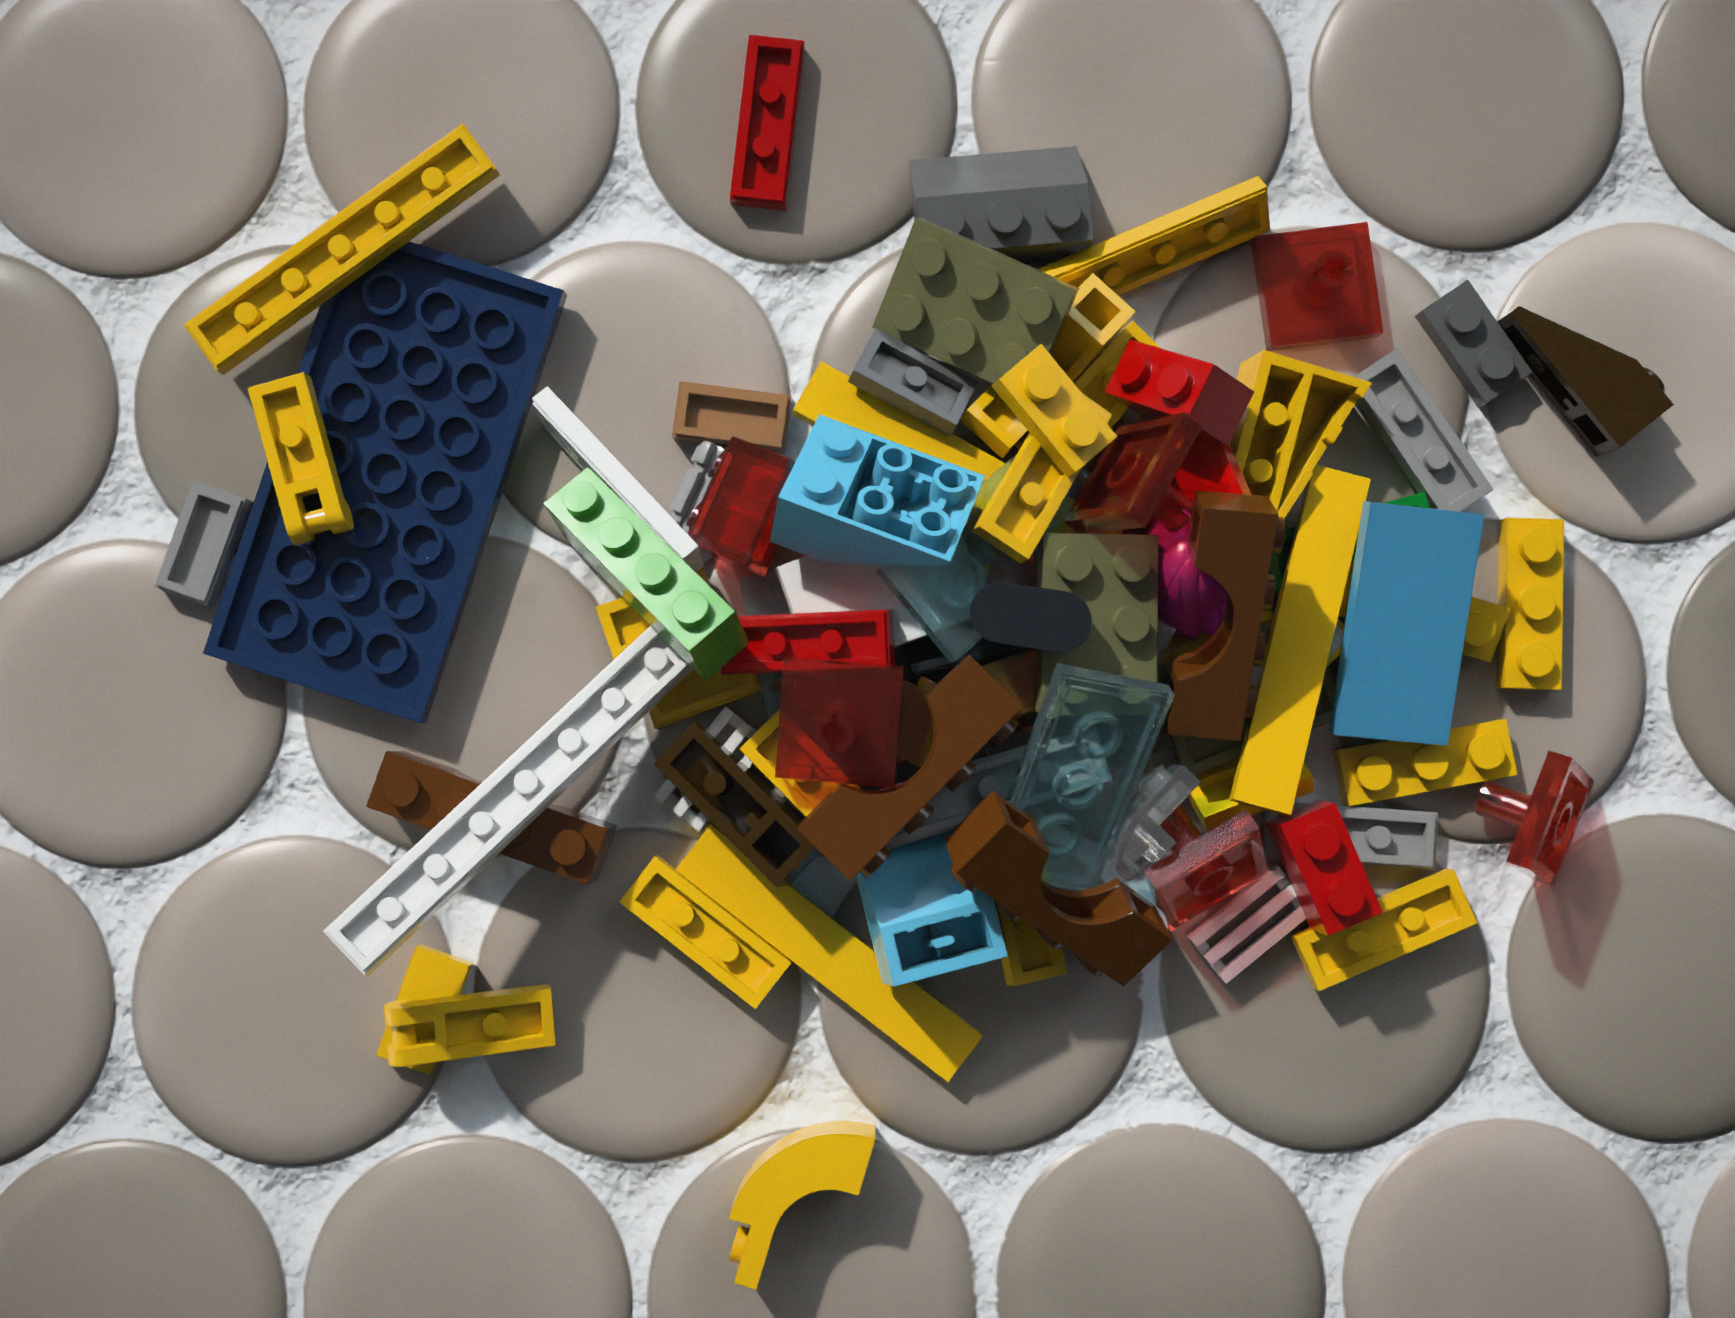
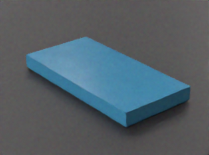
M1363 501L1329 732L1339 736L1448 746L1484 514Z

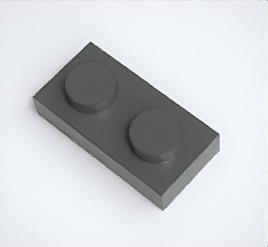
M1466 280L1415 315V318L1478 408L1532 373L1469 280Z
M877 327L848 380L852 385L948 436H951L978 383Z

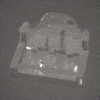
M1151 764L1129 785L1128 789L1134 795L1116 814L1110 828L1108 840L1112 866L1125 881L1134 879L1141 868L1134 862L1140 857L1144 856L1150 862H1157L1177 843L1159 825L1201 783L1184 765L1163 764L1156 768Z

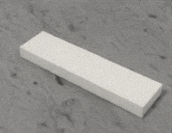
M547 386L532 398V405L540 424L583 470L589 467L695 572L700 570L704 564L697 543Z

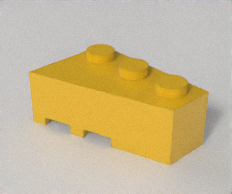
M1262 350L1240 363L1236 379L1253 390L1254 394L1229 444L1251 494L1268 496L1279 514L1278 517L1285 519L1313 475L1312 470L1327 447L1334 443L1343 429L1341 425L1356 402L1364 397L1372 382Z

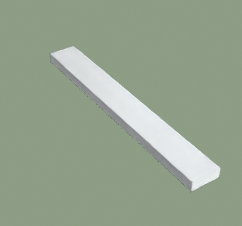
M650 626L323 932L364 975L370 976L681 682L693 668Z

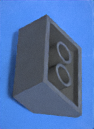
M1076 146L909 160L914 220L915 218L926 219L1024 264L1055 262L1091 247L1093 243L1089 183Z

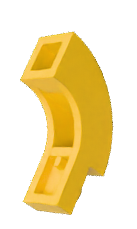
M1094 273L1078 287L1080 289L1051 353V356L1073 383L1112 342L1136 312ZM992 386L966 410L960 419L964 425L1002 459L1029 432Z
M830 1121L807 1126L780 1139L756 1160L738 1188L728 1218L750 1225V1228L738 1225L728 1258L730 1261L739 1263L734 1280L735 1284L757 1290L775 1227L783 1213L795 1201L805 1195L822 1190H838L859 1196L876 1139L875 1125L854 1121Z

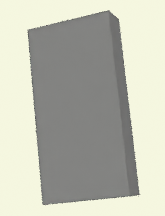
M192 481L154 587L207 606L215 607L253 501Z

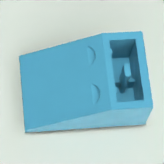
M819 414L778 496L770 542L827 563L949 567L985 475Z
M953 830L891 848L892 853L869 877L866 878L860 871L856 874L883 984L895 987L1008 956L994 899L981 890H978L976 893L970 892L955 879L950 870L953 863L944 839Z

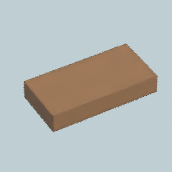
M679 381L672 438L678 441L693 443L709 441L718 446L785 454L792 395Z

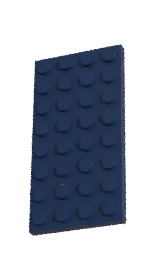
M409 241L319 306L297 374L304 372L311 376L342 492L350 508L354 527L352 530L338 534L332 533L331 530L315 534L314 541L295 546L287 534L267 462L203 654L408 720L427 723L533 402L532 398L535 396L567 299V294L564 290ZM319 493L302 497L307 512L322 508Z

